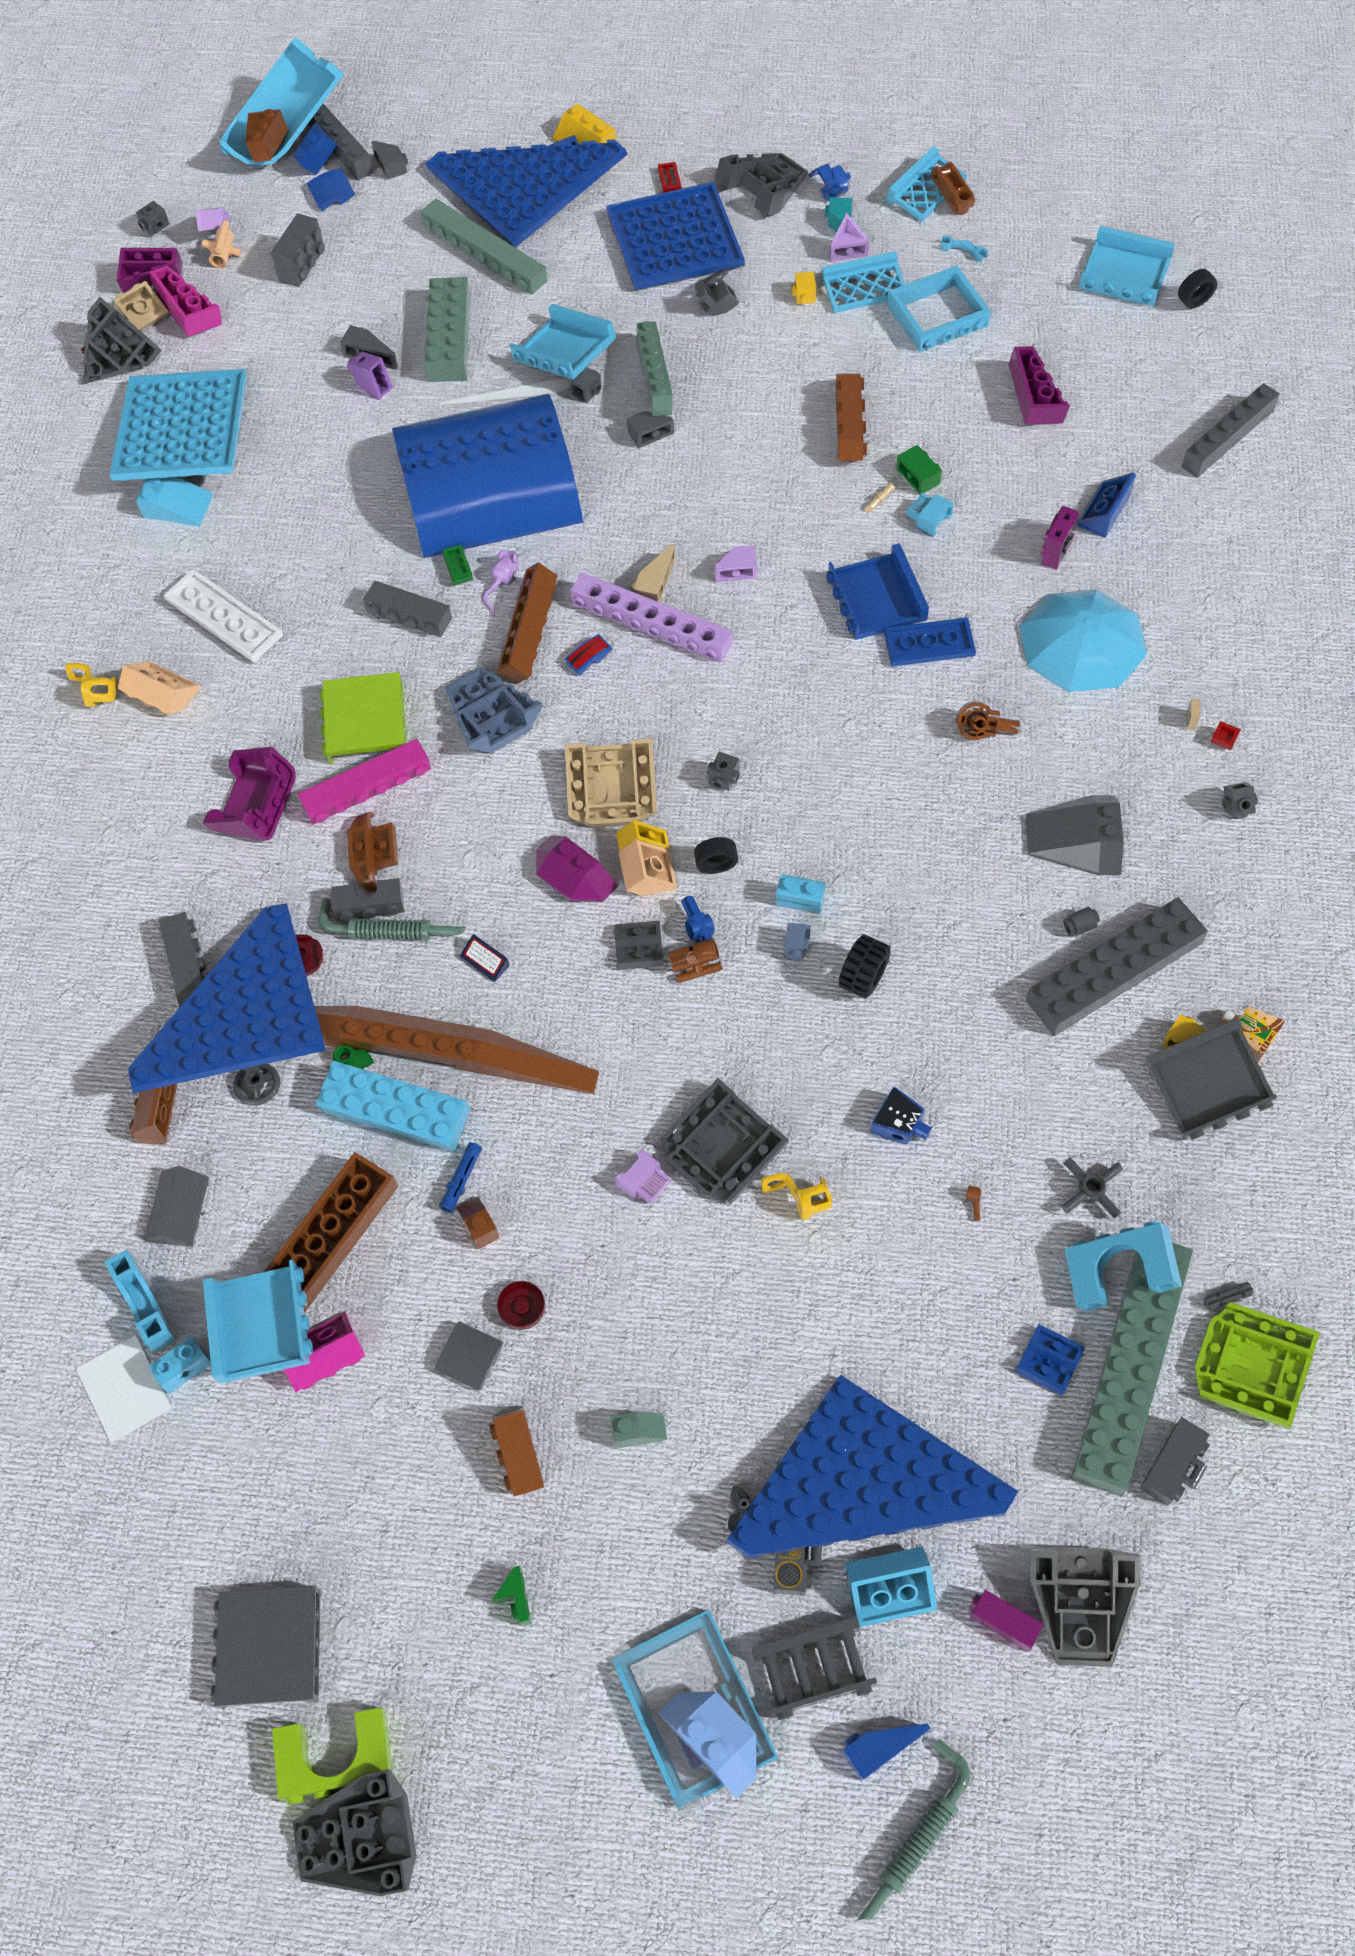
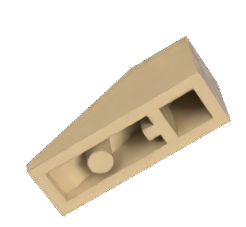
M671 544L639 572L637 580L632 582V592L658 602L661 601L676 559L675 545Z

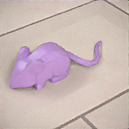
M504 549L499 551L497 557L500 560L493 566L492 578L494 583L486 590L483 596V601L490 608L492 616H494V609L487 601V595L495 590L500 583L509 586L514 581V573L519 571L518 557L514 551H506Z

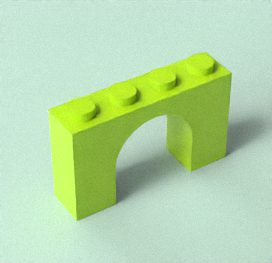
M380 1707L354 1712L357 1734L356 1756L352 1764L344 1772L332 1777L320 1776L310 1765L304 1725L298 1723L273 1728L278 1800L287 1801V1805L303 1803V1797L314 1795L315 1800L325 1799L331 1796V1792L341 1790L362 1775L391 1769L393 1772L386 1709Z

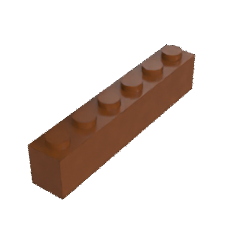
M539 562L525 570L497 668L498 673L515 684L527 680L532 674L533 662L537 657L536 651L542 639L541 633L547 621L546 615L551 606V597L556 589L555 583L558 575Z

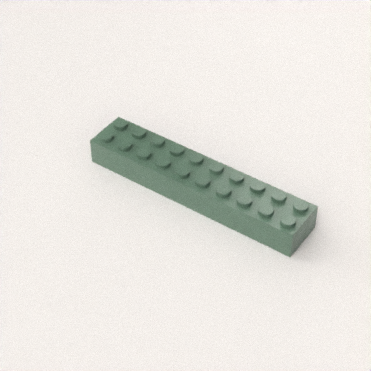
M1173 1242L1172 1245L1182 1287L1159 1293L1150 1289L1143 1260L1137 1251L1135 1253L1071 1476L1075 1480L1123 1496L1129 1487L1193 1249Z

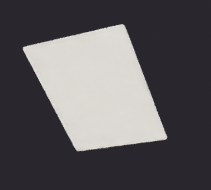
M136 1335L76 1368L110 1443L115 1442L171 1409L162 1387L148 1368L150 1363Z

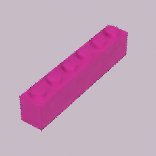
M416 738L306 789L297 795L313 825L323 822L328 817L337 813H342L356 804L363 803L375 795L383 794L392 787L402 785L407 780L421 776L431 770L428 756Z

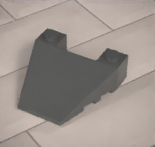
M783 153L762 154L761 157H753V154H747L746 158H739V155L735 154L720 158L715 180L721 183L724 188L741 185L757 196L754 207L765 216L779 213L808 174L805 168Z

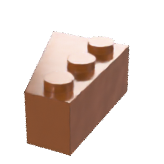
M266 109L261 112L248 113L245 143L254 163L271 161L288 131L280 109Z
M524 1407L494 1415L492 1419L494 1424L489 1425L493 1440L498 1439L500 1450H496L500 1466L505 1465L508 1474L503 1476L507 1492L512 1491L514 1497L544 1488V1481L532 1442L531 1432L527 1424Z

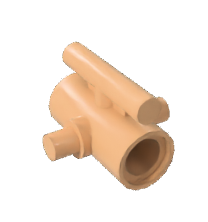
M226 220L222 221L221 228L217 229L214 240L208 241L203 239L202 247L208 248L211 251L209 257L210 264L220 269L226 267L229 256L235 255L240 257L241 249L235 248L232 245L234 234L228 229L230 224Z

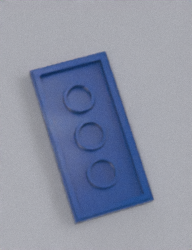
M968 617L884 628V637L891 667L976 655Z

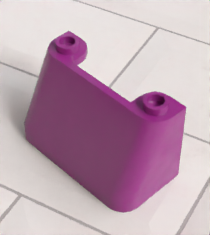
M273 747L233 750L228 767L232 775L237 779L223 812L218 809L209 810L202 824L214 832L256 841H269L274 835L296 779L295 769Z

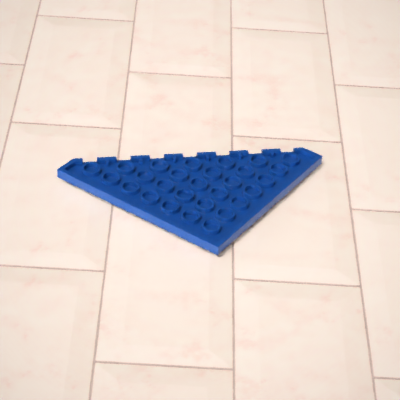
M614 139L607 140V143L585 141L581 145H572L570 142L556 143V146L546 147V144L531 145V148L521 149V146L506 147V150L484 148L479 152H471V149L456 150V153L447 154L446 151H440L425 162V165L429 171L504 240L516 248L628 154L626 149Z
M287 903L265 907L130 1065L128 1073L133 1093L326 1051Z
M840 1375L734 1528L726 1543L747 1558H754L762 1554L774 1552L778 1554L796 1551L798 1548L810 1546L814 1548L832 1545L834 1542L846 1540L850 1542L868 1539L876 1535L885 1534L886 1536L904 1533L912 1529H928L940 1527L943 1524L964 1523L991 1516L1000 1517L1005 1515L1019 1491Z

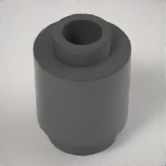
M1088 906L1068 914L1067 918L1063 919V924L1069 936H1078L1097 928V922L1100 919L1097 911Z

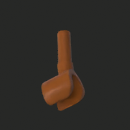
M968 1186L966 1199L973 1200L974 1221H981L979 1209L981 1190L979 1187Z

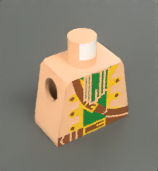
M1247 1007L1241 1017L1227 1010L1221 1022L1227 1023L1239 1018L1243 1026L1242 1031L1259 1063L1285 1021L1253 1007Z

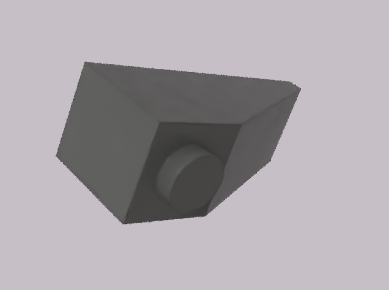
M349 326L340 341L344 356L355 358L360 353L365 352L381 357L385 367L397 370L398 364L395 352L368 329Z

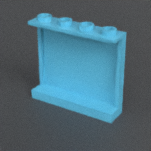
M1100 226L1085 271L1082 272L1079 288L1155 306L1172 258L1175 243Z
M552 304L548 308L551 319L522 346L513 343L509 344L512 357L516 362L574 380L616 339L613 324L609 320Z
M289 1260V1267L222 1282H216L213 1277L203 1279L212 1377L219 1384L310 1364L309 1355L313 1354L311 1340L307 1339L306 1330H310L308 1316L304 1315L303 1307L307 1306L306 1294L301 1290L304 1274L302 1268L298 1267L293 1260Z

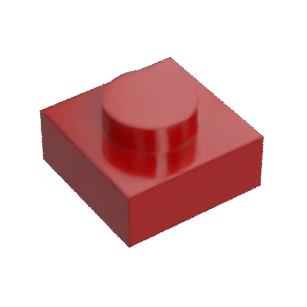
M1220 721L1210 742L1231 751L1241 729Z

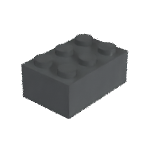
M297 213L272 249L271 255L280 282L299 287L303 280L307 278L311 268L315 266L319 256L324 252L325 245L316 218Z

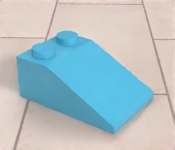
M179 477L148 478L145 480L136 502L142 516L145 518L200 527L213 494Z

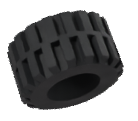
M861 935L853 944L843 964L839 976V987L864 999L868 998L874 992L886 969L890 957V945L868 935Z

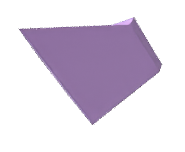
M847 213L831 243L830 261L868 256L869 239Z

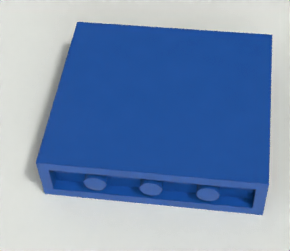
M900 543L892 545L891 554L836 569L832 562L828 563V571L826 572L827 582L833 586V596L835 600H839L841 615L846 617L847 629L849 633H853L855 640L883 633L884 628L927 621L929 606Z

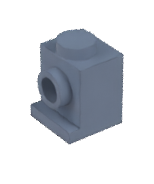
M788 923L785 958L794 961L803 959L804 951L809 949L811 925Z

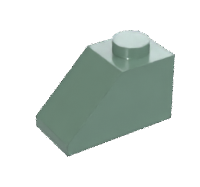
M631 1412L611 1416L616 1449L667 1440L663 1413Z

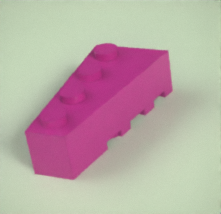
M165 266L150 271L154 292L187 337L222 325L220 307L216 303L212 304L204 294L198 293L192 284L185 283L184 278L174 270Z

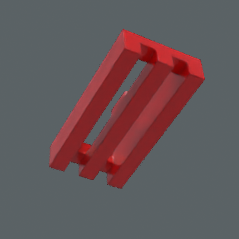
M676 162L657 164L663 193L682 189ZM670 167L673 169L676 185H673ZM663 168H665L669 186H666Z

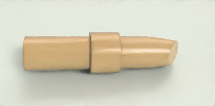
M889 483L881 492L874 496L864 510L870 512L876 508L895 489V486Z

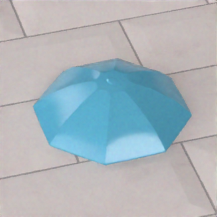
M1098 590L1048 594L1020 624L1028 667L1068 692L1117 688L1147 656L1138 614Z

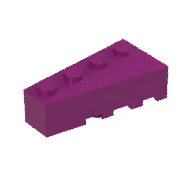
M1034 346L1014 347L1008 365L1025 425L1064 423L1070 405L1062 399L1060 389L1054 386L1053 378L1050 373L1045 371V365Z

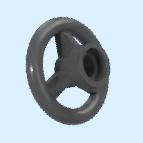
M727 268L722 269L702 282L712 289L722 281V278L729 273V270Z
M270 1064L241 1069L236 1074L233 1082L236 1097L241 1102L251 1106H258L269 1102L275 1097L280 1088L279 1073ZM258 1069H264V1070H266V1071H268V1072L265 1073V1074H262V1072H261L260 1070H258ZM273 1078L271 1090L268 1094L261 1097V1089L264 1087V1083ZM241 1082H244L247 1087L252 1089L253 1098L246 1097L242 1093L240 1088Z

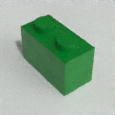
M918 445L897 456L896 470L919 494L925 493L940 484L941 467L934 463L928 453Z

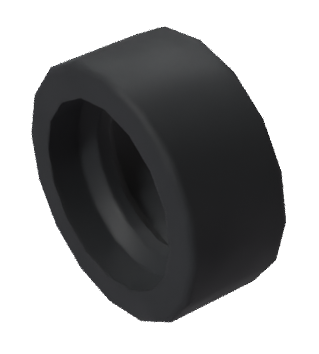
M1198 269L1188 275L1182 282L1178 290V297L1190 309L1200 307L1213 296L1218 285L1217 279L1207 269Z
M726 837L704 840L694 849L696 867L700 872L706 874L728 871L738 863L736 844L732 839Z

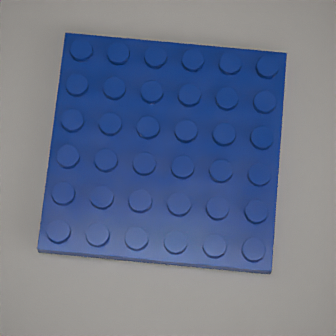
M714 182L606 205L610 223L635 290L714 273L725 268L731 269L745 266L744 256Z

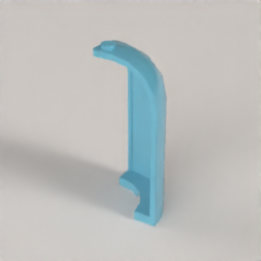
M295 37L218 141V144L221 146L219 150L227 157L231 154L246 164L263 166L276 162L289 150L344 74L330 61L322 57L319 60L314 57L315 53ZM266 109H280L288 131L271 161L254 163L245 143L248 113L261 112Z

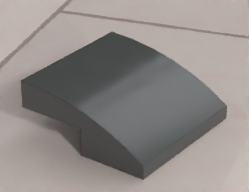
M660 921L614 924L618 970L664 966Z
M458 1321L441 1352L434 1370L478 1391L482 1390L490 1368L495 1365L504 1342Z

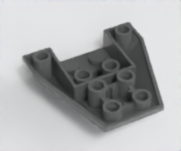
M391 1769L360 1776L292 1821L301 1882L376 1896H385L409 1890L416 1859V1848L408 1797Z

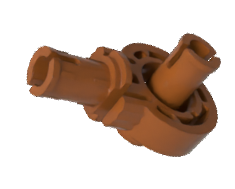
M979 701L966 703L956 715L958 730L962 735L972 740H980L986 736L995 737L996 733L992 731L1017 734L1019 729H1016V727H1020V721L996 717L1000 716L999 711L991 710L989 706ZM974 706H979V707H980V708H973L974 711H971V710L969 709V708L974 707ZM962 725H963L964 728L967 729L969 732L973 733V735L967 734V733L963 730Z

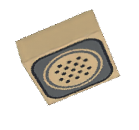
M1191 699L1187 709V730H1195L1200 719L1199 699Z

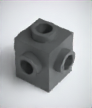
M155 201L150 202L136 212L139 227L152 236L170 224L165 209Z
M719 751L714 762L709 763L706 774L709 775V784L717 789L729 791L732 784H736L740 776L739 758Z
M1246 782L1223 786L1224 798L1222 799V806L1226 813L1236 819L1246 818L1248 814L1256 813L1255 805H1257L1258 799L1254 792V786Z

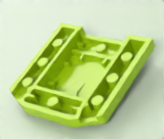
M1230 1302L1223 1311L1210 1320L1194 1370L1199 1398L1290 1430L1320 1332Z

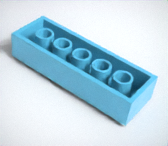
M332 1061L315 1104L324 1113L454 1153L471 1110L466 1100L336 1061Z

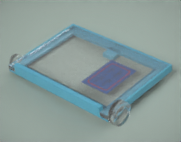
M709 1609L633 1648H630L629 1644H625L614 1651L616 1657L611 1660L682 1819L705 1808L707 1804L704 1797L725 1786L658 1715L677 1693L717 1691L756 1733V1770L778 1759V1755Z

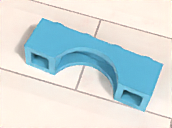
M126 1249L105 1261L104 1263L114 1283L121 1291L136 1321L135 1325L145 1345L155 1353L176 1341L134 1256Z

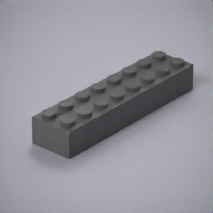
M1177 897L1031 987L1028 991L1026 1002L1053 1036H1056L1200 946L1208 930L1182 900Z

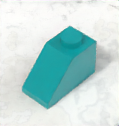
M830 197L829 205L825 206V217H829L828 226L837 232L846 213L850 217L852 215V198Z

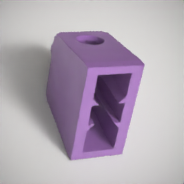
M362 352L354 359L348 361L347 368L352 371L356 384L377 399H381L393 388L381 357Z

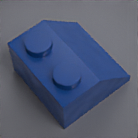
M315 123L297 148L293 157L302 167L317 175L337 144L319 124Z

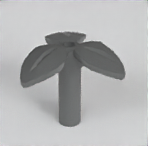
M733 1486L730 1500L732 1506L739 1509L740 1512L729 1517V1532L734 1530L750 1507L748 1494L738 1486Z

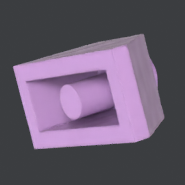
M225 207L206 208L196 211L198 231L219 229L224 220L230 223L229 212H226Z
M754 545L733 547L715 565L716 582L757 578V561Z

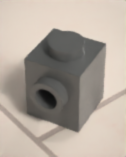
M588 367L574 380H570L572 395L586 403L599 394L602 389L600 374Z

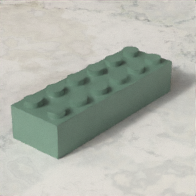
M468 277L429 278L425 370L428 382L467 381L470 318Z

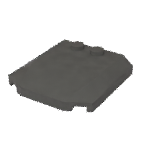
M719 1078L660 1138L670 1165L705 1197L732 1204L789 1143L788 1138L772 1124L769 1125L737 1097L736 1093Z

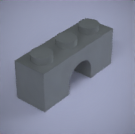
M399 878L377 881V890L369 898L359 897L354 884L331 887L333 912L337 921L349 922L350 918L371 919L380 915L393 916L405 912L403 888Z

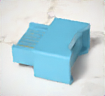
M921 493L911 507L907 509V516L917 521V528L935 536V529L941 521L952 516L954 503L938 494L931 498Z

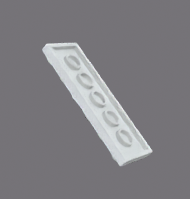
M194 569L164 594L167 602L252 662H256L283 636L282 630Z

